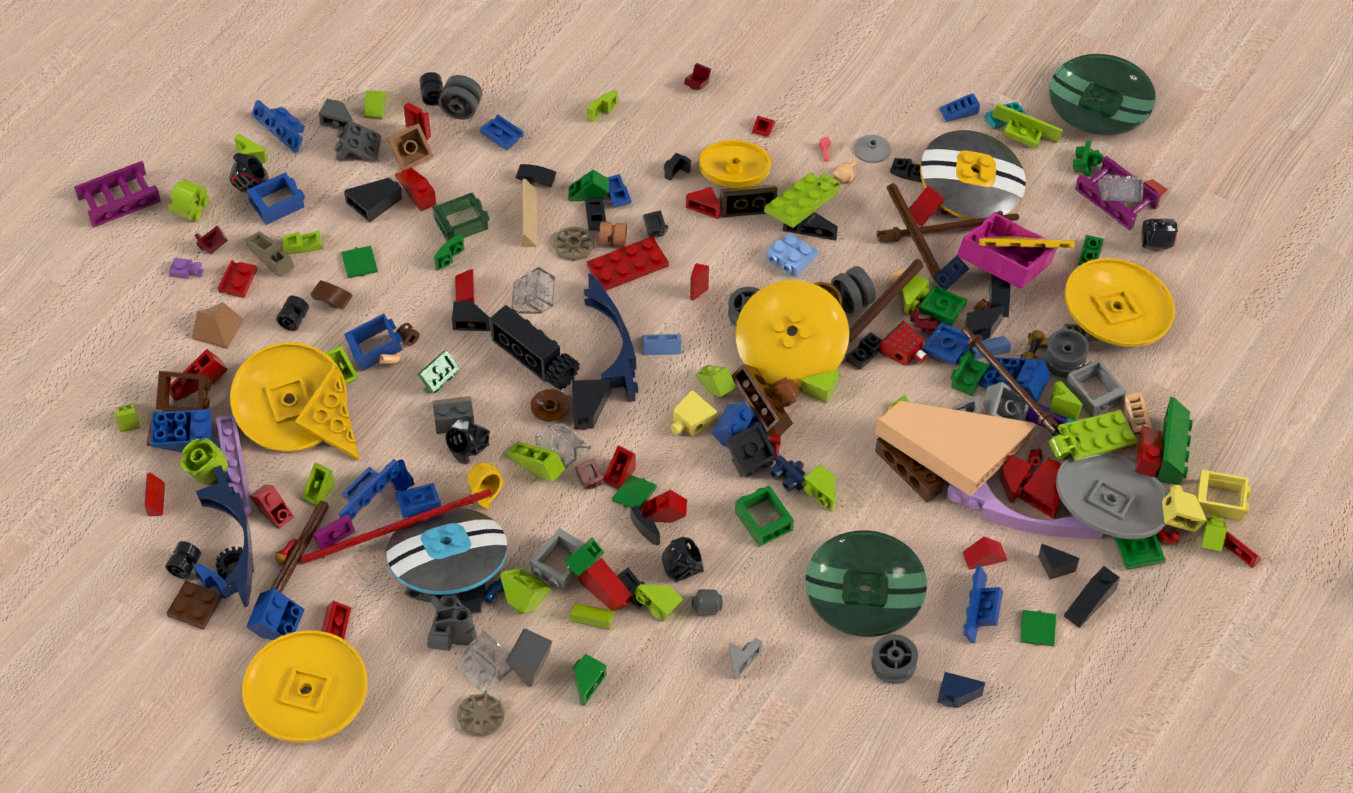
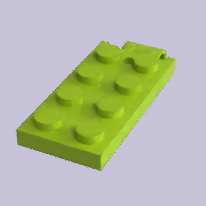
M810 172L768 203L764 208V212L794 228L836 196L840 190V182L825 173L821 174L818 178L814 176L813 172Z
M1121 410L1060 424L1058 430L1061 435H1057L1048 441L1058 460L1072 454L1075 461L1135 447L1138 444Z

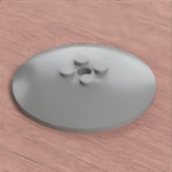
M1107 453L1079 461L1074 460L1072 463L1071 461L1074 458L1070 456L1060 466L1056 476V488L1060 499L1077 519L1092 529L1113 537L1141 539L1155 535L1166 525L1164 522L1162 500L1168 493L1155 476L1152 478L1136 473L1135 461L1118 454Z

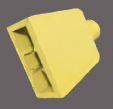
M692 390L675 407L673 411L674 423L670 425V428L676 435L684 430L690 436H695L717 424L718 412Z
M1174 485L1170 488L1171 492L1162 500L1164 522L1170 526L1196 532L1207 521L1199 501L1194 494L1184 492L1181 485Z

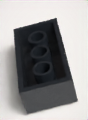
M507 305L503 306L490 317L492 341L546 382L545 376L547 375V370H549L548 367L553 364V360H557V356H560V345L555 340L548 338L542 330L534 327L528 319L521 317L515 309H511Z

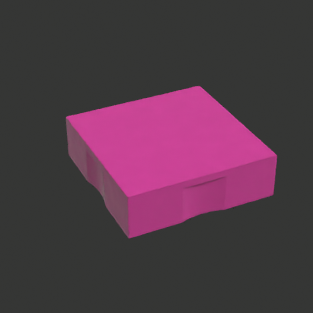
M993 213L984 220L981 226L974 228L963 237L957 256L1022 289L1052 263L1057 248L1045 246H980L979 238L1003 236L1044 238L997 213Z

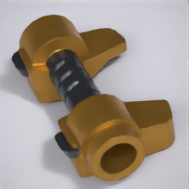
M1034 330L1028 334L1029 351L1021 354L1020 358L1041 359L1035 354L1037 348L1047 346L1048 338H1045V334L1042 331Z

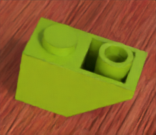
M917 274L899 292L904 315L906 316L911 311H914V307H918L920 301L925 299L930 292L928 289L929 281Z
M706 365L700 369L701 372L696 374L697 379L713 396L722 397L737 388L727 367Z
M819 464L804 477L803 489L809 496L817 499L821 506L827 507L832 512L835 509L836 500L835 475Z
M1211 515L1206 517L1207 521L1204 523L1201 546L1202 548L1222 552L1227 531L1226 522L1222 520V517Z
M640 584L634 593L636 599L641 604L646 605L654 617L660 618L662 621L671 615L683 601V598L669 585Z

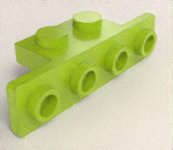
M999 103L996 104L992 113V117L1008 123L1003 136L1035 149L1041 137L1057 143L1063 131L1056 126Z

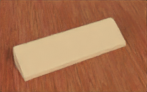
M523 179L522 245L523 247L537 246V191L526 179Z

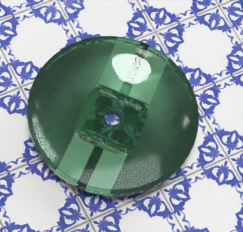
M1087 54L1065 62L1054 73L1049 89L1052 106L1064 121L1079 130L1097 135H1118L1138 128L1152 114L1156 100L1152 81L1142 69L1128 60L1107 54Z
M858 530L839 534L826 541L816 550L807 567L805 587L811 606L827 624L850 635L877 637L900 630L917 616L925 601L927 578L920 559L905 543L885 533ZM868 585L871 589L863 591L860 586Z

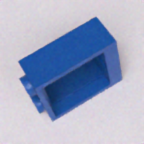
M286 172L247 190L249 202L265 225L304 208V193L301 189H297L295 180L289 178ZM285 187L292 193V197L270 207H267L261 199Z
M384 313L344 334L353 356L362 371L379 363L381 354L394 355L403 350L400 344L403 342L398 331L394 332L396 326L392 318L388 319ZM387 329L392 340L363 355L359 344Z

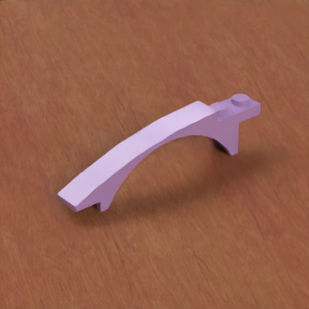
M987 482L971 497L951 483L948 487L947 499L966 505L973 510L982 511V519L1013 529L1048 536L1080 539H1102L1104 533L1087 526L1074 515L1064 519L1040 520L1018 514L1006 507L994 496Z

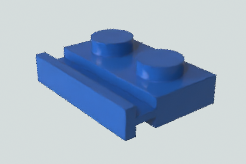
M498 114L495 119H491L480 128L482 135L506 151L517 143L520 137H524V131Z

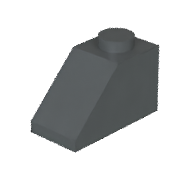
M326 99L319 112L320 125L339 130L341 127L344 128L349 120L353 122L343 102Z

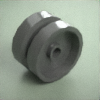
M453 75L445 83L438 99L439 106L443 112L455 119H470L474 116L482 98V88L475 80L467 76Z
M854 266L845 273H840L831 279V285L835 286L841 293V307L849 314H853L860 310L862 306L866 307L876 300L874 285L868 274L859 266Z
M1060 329L1054 332L1048 339L1044 357L1049 372L1058 377L1068 378V374L1071 371L1084 367L1089 351L1088 341L1084 335L1075 330Z

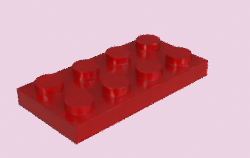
M653 236L586 261V265L590 273L594 275L605 291L666 268L669 266V261Z

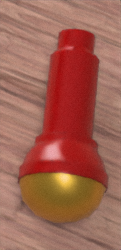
M295 538L290 540L283 549L275 553L277 563H285L297 542Z

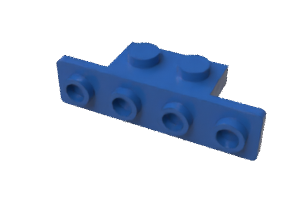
M257 100L251 115L294 153L299 152L303 137L298 133H303L305 126L297 118L293 117L287 109L283 107L269 109L260 100Z
M393 459L379 474L369 466L342 493L349 503L338 513L339 517L341 518L348 514L351 520H353L357 513L367 506L371 499L381 492L391 479L398 475L401 470L398 462Z
M981 565L976 566L972 577L973 587L969 593L970 603L966 609V624L963 626L964 636L967 637L970 643H975L978 627L997 626L1003 595L1001 587L985 588L987 574Z

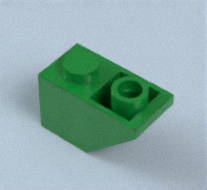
M594 169L568 186V200L571 202L602 198L609 193V179Z

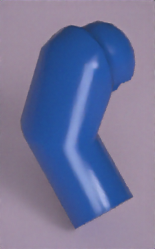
M501 579L489 585L483 597L485 602L492 603L499 590L505 592Z

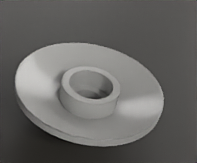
M866 135L857 140L855 153L865 162L878 163L889 156L890 145L881 136Z

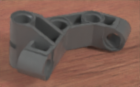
M406 587L405 595L416 600L432 602L437 609L428 635V648L450 651L452 643L471 645L477 640L471 612L461 604L454 594H428Z

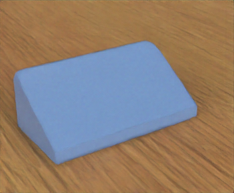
M643 335L644 355L681 354V335Z
M1004 336L981 341L993 356L1008 353L1011 349V343ZM976 347L969 348L974 359L985 358Z

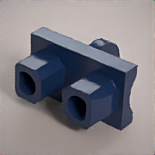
M956 255L932 278L942 289L947 290L970 268Z
M780 455L776 458V464L770 469V475L775 480L784 476L786 479L782 481V485L788 492L795 488L800 491L803 489L802 482L805 472L802 469L804 463L800 460L797 462L790 460L788 462Z

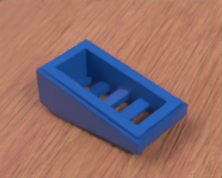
M974 93L940 107V112L945 121L949 122L979 114L980 104Z

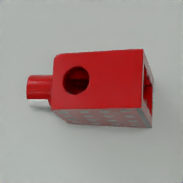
M904 320L880 343L879 353L902 365H908L913 359L921 364L927 358V354L922 351L923 338Z

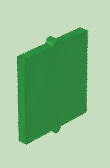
M371 246L355 247L352 250L341 252L348 278L364 277L366 274L378 272Z
M630 475L611 499L613 502L623 505L624 508L638 505L639 509H641L643 504L656 490L657 485L646 481L645 478L641 479Z
M1023 610L1020 642L1035 644L1036 646H1054L1056 614L1045 613L1041 610H1038V612Z

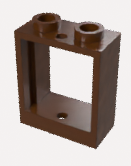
M159 371L156 410L187 411L209 409L210 399L207 398L208 391L211 389L209 375ZM171 377L199 379L197 408L169 405Z

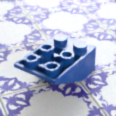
M995 357L1037 403L1051 376L1044 359ZM991 364L988 366L979 384L986 389L1000 382L1011 387Z
M211 409L152 413L151 447L182 453L186 445L195 439L203 440L207 438L213 442L214 421Z

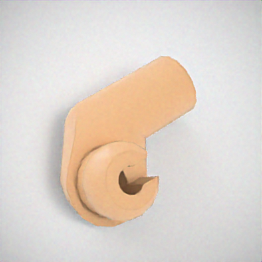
M902 267L891 273L889 285L891 286L907 268Z
M399 352L394 355H380V363L396 365L402 361Z

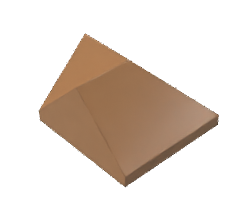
M419 123L400 129L387 138L401 171L433 156Z
M223 302L208 309L197 311L192 338L227 349L243 319Z

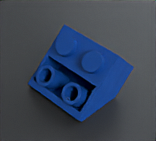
M743 401L727 405L711 434L723 446L727 447L726 439L758 423L761 424V422Z
M273 588L259 594L246 628L261 638L275 640L283 635L296 632L305 609Z

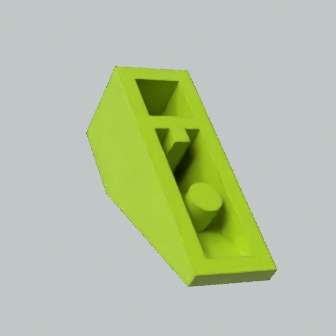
M517 441L505 453L514 462L539 478L553 482L565 470L556 451Z

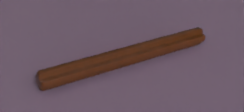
M891 183L886 189L931 276L934 277L941 269L897 185Z
M915 259L850 327L849 342H852L924 267L922 261Z
M322 500L318 502L270 589L275 588L280 593L284 590L301 556L310 543L313 533L316 532L329 508L327 502Z

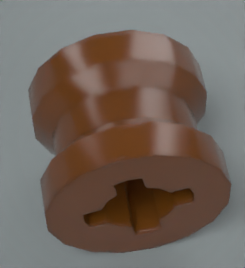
M404 323L397 329L405 346H412L419 339V332L413 329L410 323Z

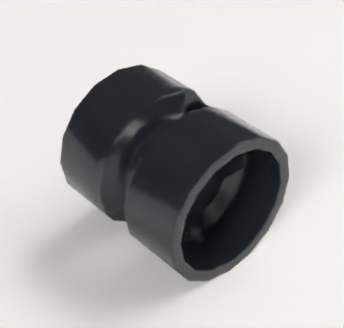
M427 72L419 79L422 101L427 105H438V99L443 91L442 78L436 72Z
M289 296L276 317L277 323L286 330L296 331L309 310L308 303L298 296Z
M178 542L173 555L170 556L165 565L166 570L177 578L188 579L194 568L193 565H196L201 556V551L189 542Z

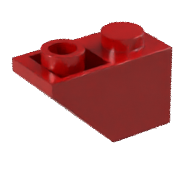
M1013 455L1009 456L1003 466L1000 477L1005 493L1011 503L1015 501L1016 497H1021L1023 485L1033 475L1030 472L1032 464Z
M264 484L249 496L258 510L278 529L294 518V515L273 485Z
M670 489L646 501L642 506V515L645 520L653 518L654 522L673 523L686 516L687 499Z

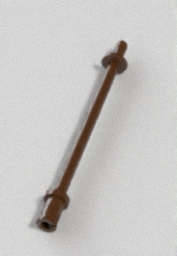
M1002 211L998 212L999 215L1011 221H1017L1020 218L1017 213L1003 215ZM988 217L919 227L922 234L981 226ZM898 227L877 231L878 242L899 241L901 237L911 236L908 229L901 230Z
M963 327L962 333L969 340L968 347H976L1039 417L1038 423L1042 426L1044 425L1053 437L1057 436L1055 432L1060 433L1058 430L1059 425L1052 418L1053 415L1050 412H1044L981 343L983 337L980 334L974 335L969 328Z

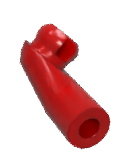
M1032 449L1029 454L1028 463L1032 464V466H1038L1040 459L1043 458L1042 450Z
M1163 529L1155 534L1160 542L1172 545L1178 543L1181 537L1178 531L1166 533Z

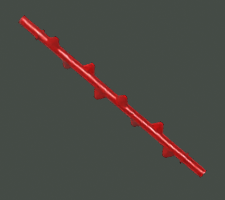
M487 489L473 495L469 494L465 498L405 518L393 524L323 549L319 548L320 550L301 556L302 562L305 564L319 558H325L327 555L354 547L355 545L426 521L471 503L473 505L474 502L491 497V490Z

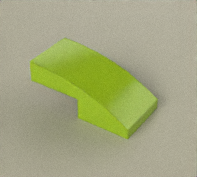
M618 91L608 92L592 102L587 107V120L593 123L602 112L609 114L618 104Z
M319 230L302 236L299 231L282 236L285 253H304L323 249Z

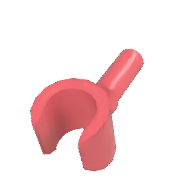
M829 137L821 138L819 148L823 151L825 161H829L827 148L831 147Z

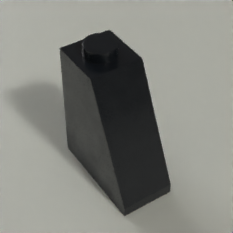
M388 177L346 189L344 191L345 201L368 222H371L402 199V188L398 182H394Z
M610 379L572 381L574 429L587 430L594 428L611 394Z

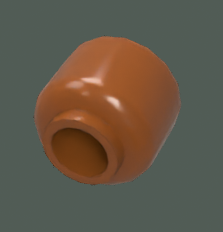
M785 377L773 383L772 392L781 405L786 404V406L797 402L795 398L799 396L800 392L793 379Z

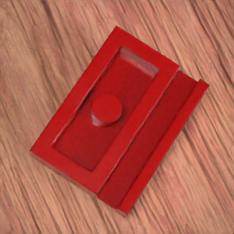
M407 102L403 106L406 127L419 123L426 140L431 137L429 113H423L422 109Z
M231 260L218 287L219 293L226 292L228 295L245 298L257 272V266L243 262L235 263L234 260Z

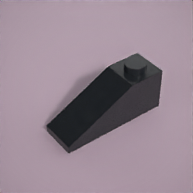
M813 212L794 228L783 223V231L836 241L838 226Z
M1103 566L1065 612L1064 617L1080 628L1117 590L1120 577Z

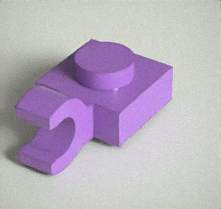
M174 258L169 274L171 277L188 279L189 274L201 277L204 269H201L202 263L200 262L193 263L189 259Z

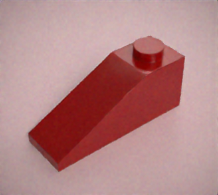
M411 167L395 174V177L420 212L436 205L435 190L425 177Z
M206 349L183 373L209 375L211 384H213L228 368L221 358ZM176 378L170 384V395L175 401L199 390V379Z
M1142 426L1135 472L1153 478L1162 461L1161 431Z

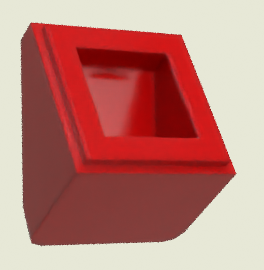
M757 115L752 133L769 137L776 122Z
M1154 179L1144 182L1145 185L1156 191L1160 196L1167 191V188Z

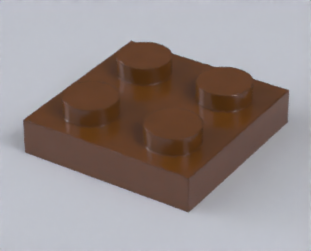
M185 580L168 609L167 616L204 630L223 598L222 593Z

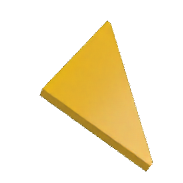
M1003 236L979 238V245L1075 247V241Z
M334 362L294 421V424L358 461L360 458L338 366Z

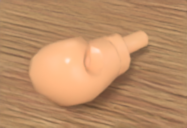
M853 160L850 164L844 163L838 166L833 172L834 179L841 183H850L853 180V166L856 164V161Z

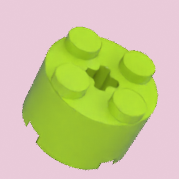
M183 179V182H177L170 195V199L173 200L172 205L169 204V210L171 213L191 221H198L201 218L204 206H207L210 201L207 189L186 179Z
M207 438L203 440L195 439L183 449L182 454L184 455L182 460L180 459L181 467L200 483L209 485L217 479L214 471L215 467L221 465L223 471H226L228 468L225 453Z

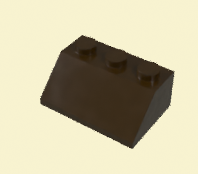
M762 185L720 189L722 217L767 214L764 212V208L777 197V186Z

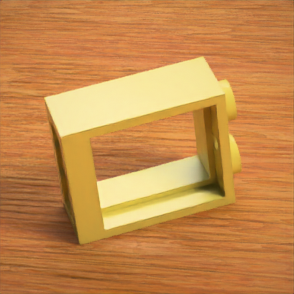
M1201 470L1196 497L1204 514L1242 521L1244 514H1248L1250 502H1246L1251 494V486H1248L1249 478ZM1207 487L1240 492L1238 506L1206 501Z

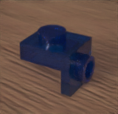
M403 459L397 461L401 468L398 475L389 481L397 492L407 490L410 486L415 485L414 479L407 471Z

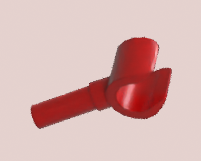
M771 434L769 441L771 445L775 446L774 451L779 456L781 437Z

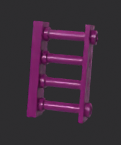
M1108 156L1103 158L1102 170L1089 179L1082 174L1077 178L1075 190L1128 230L1134 227L1136 214L1148 204L1154 209L1158 208L1161 196ZM1109 174L1115 180L1104 189L1095 184ZM1121 184L1129 189L1118 199L1109 194ZM1134 194L1142 199L1132 209H1128L1123 205Z
M143 161L74 186L77 199L79 201L86 199L91 209L87 213L93 228L161 202L156 185L149 187L143 177L146 175ZM136 179L142 190L132 194L126 182ZM119 185L125 197L114 200L109 189ZM102 192L108 203L98 207L92 196Z

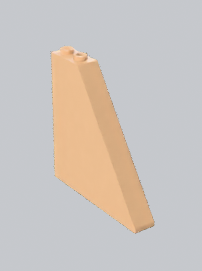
M899 401L895 406H890L885 415L878 417L875 423L877 425L875 434L971 497L1006 463L1010 455L1017 453L1032 438L1036 424Z

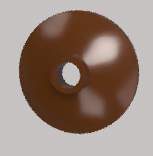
M555 389L542 390L531 400L533 415L542 421H557L563 418L569 410L568 398L565 394Z

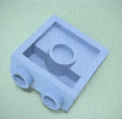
M791 233L782 241L778 239L767 250V260L795 278L818 256V250Z

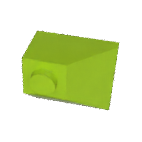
M521 567L501 572L500 575L508 604L521 614L534 611L552 590L551 586Z

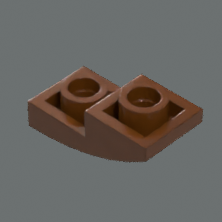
M322 280L318 282L310 294L313 299L327 302L330 307L344 310L353 297L350 292Z

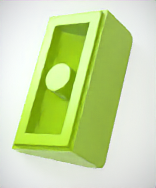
M575 603L570 613V622L610 630L615 611Z

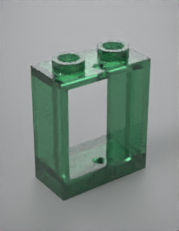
M473 192L432 207L434 220L446 241H449L458 234L466 238L488 229L489 215L487 211H483L480 199H476ZM473 207L478 216L477 218L451 226L446 216Z

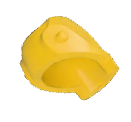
M488 462L477 463L468 472V485L473 494L487 489L491 490V497L477 501L483 508L489 509V504L499 494L504 481L497 466Z

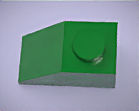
M591 537L565 560L567 568L578 576L593 565L605 552L594 538Z
M587 654L581 660L578 659L573 667L580 703L585 706L607 675L606 665Z

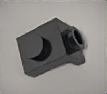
M675 153L664 164L665 178L671 181L680 169L690 173L691 159Z
M661 210L643 215L649 237L654 236L657 238L665 235L668 225H665Z

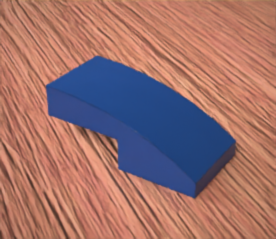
M617 174L607 177L609 179L608 197L614 208L632 203L621 175Z
M199 564L193 566L196 577L204 587L210 589L214 586L218 592L222 593L224 599L231 596L229 586H227L226 581L220 575Z

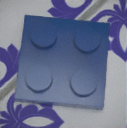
M940 323L923 346L922 351L929 356L956 366L961 356L969 349V340L961 330Z
M434 483L395 492L403 518L412 517L441 506Z

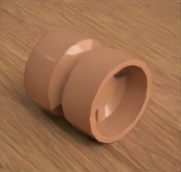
M611 222L600 223L599 245L610 246L613 243L614 246L618 247L626 246L627 223H616L615 225H612Z

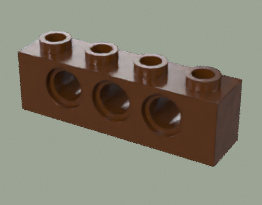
M742 364L731 375L734 383L767 433L781 436L793 424L757 367Z
M881 437L877 438L875 452L927 503L942 493L944 482L942 477Z

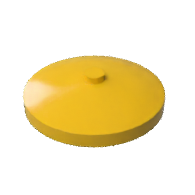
M724 140L709 145L701 152L699 169L706 179L715 184L731 188L749 187L762 182L768 177L771 170V158L763 148L754 143L742 140Z

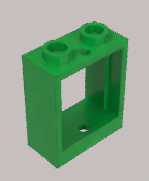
M770 485L759 488L754 493L742 496L735 501V513L759 547L793 531L794 519ZM768 499L781 519L759 528L747 509Z

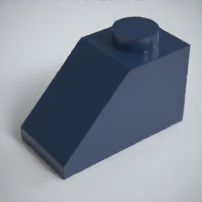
M945 672L937 703H941L946 707L956 708L965 705L983 695L985 682Z

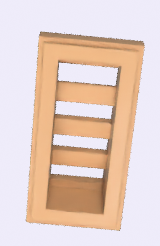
M1142 393L1124 395L1122 406L1133 434L1141 433L1142 426L1152 428ZM1143 422H1144V425H1138V426H1136L1137 423H1143Z

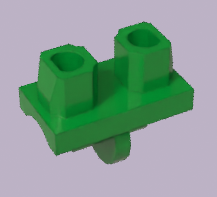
M1091 140L1086 141L1085 146L1076 147L1075 154L1077 159L1073 160L1074 171H1083L1084 176H1090L1092 166L1101 164L1104 158L1099 150L1094 151L1091 148Z

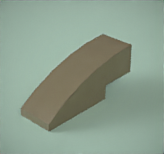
M260 231L244 240L251 251L279 277L295 268L291 256L283 252L278 243Z

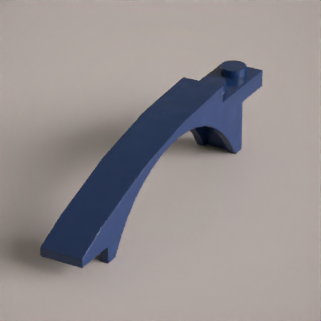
M588 274L589 289H584V295L589 298L584 299L585 305L602 312L610 318L618 328L623 340L619 356L601 374V379H610L611 389L625 387L628 402L635 401V393H638V384L633 381L635 370H637L636 355L629 332L617 307L593 274Z
M220 465L214 468L219 483L197 490L196 493L202 507L214 508L225 512L233 517L243 529L244 546L241 557L225 580L227 586L231 585L229 587L231 595L238 592L245 608L249 606L252 586L253 552L251 531L240 493H235L233 486L229 487V483L232 482L228 471L224 472Z

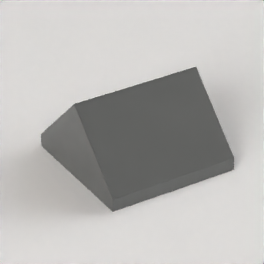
M523 629L505 662L528 687H532L550 653L552 641L528 629Z

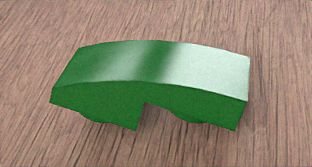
M460 234L447 241L435 254L434 262L437 271L453 263L452 256L465 250L464 238Z
M1090 235L1085 236L1078 265L1099 259L1104 241L1103 238Z

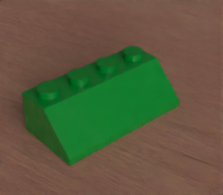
M1170 397L1164 417L1162 431L1163 454L1157 479L1162 483L1181 485L1182 479H1186L1188 472L1185 462L1188 463L1189 451H1186V447L1190 446L1191 435H1188V431L1192 429L1193 420H1190V411L1174 397Z

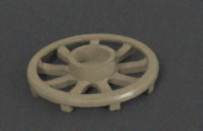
M568 227L557 233L553 241V247L560 258L563 257L574 261L588 257L594 249V238L589 231L583 228ZM570 230L579 231L577 235H572ZM567 231L569 237L566 239L560 234ZM582 232L588 234L587 237L583 239L580 238ZM557 239L566 242L565 244H556ZM591 240V245L582 244L583 242ZM567 247L563 252L558 249ZM581 248H587L588 250L584 252ZM572 250L571 256L566 255L568 251ZM577 250L581 255L575 256V251Z
M488 693L472 694L459 705L457 713L458 723L470 735H490L498 730L503 723V706L499 700ZM484 698L482 705L479 706L475 699ZM488 699L494 702L489 707H485ZM472 701L475 709L467 707L466 704ZM497 706L499 707L500 713H490L492 709ZM462 710H466L472 713L470 715L461 717ZM489 717H498L500 721L495 725ZM473 719L467 728L462 723V721ZM488 723L493 729L484 733L483 724ZM475 724L480 725V733L471 731Z

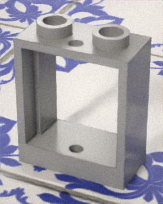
M1100 359L1095 362H1089L1084 367L1078 370L1075 369L1068 374L1066 386L1083 404L1082 406L1091 417L1122 404L1126 390ZM1097 376L1109 393L1092 400L1080 383Z
M559 528L531 560V572L535 577L547 581L553 588H559L564 592L577 575L569 569L561 575L543 564V562L557 546L572 554L584 542Z

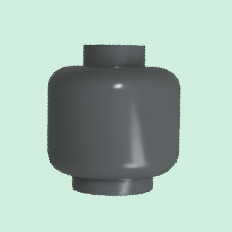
M699 589L696 596H692V608H695L698 615H716L722 609V595L715 589Z

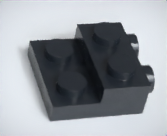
M760 423L725 440L733 456L732 461L740 476L746 474L748 478L757 473V468L762 466L765 469L773 465L772 460L778 457Z

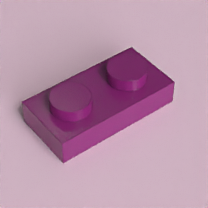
M346 514L313 533L317 547L323 549L355 532L351 518Z

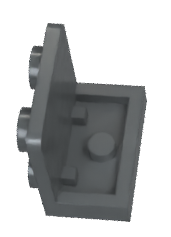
M350 120L344 128L341 127L337 134L339 141L335 146V151H337L335 159L342 161L351 152L372 162L377 160L381 139L379 133Z

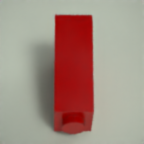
M1048 457L1022 488L1020 499L1054 519L1059 503L1056 476L1061 464Z
M602 558L576 578L578 582L612 611L617 607L620 610L629 603L627 599L632 596L631 592Z

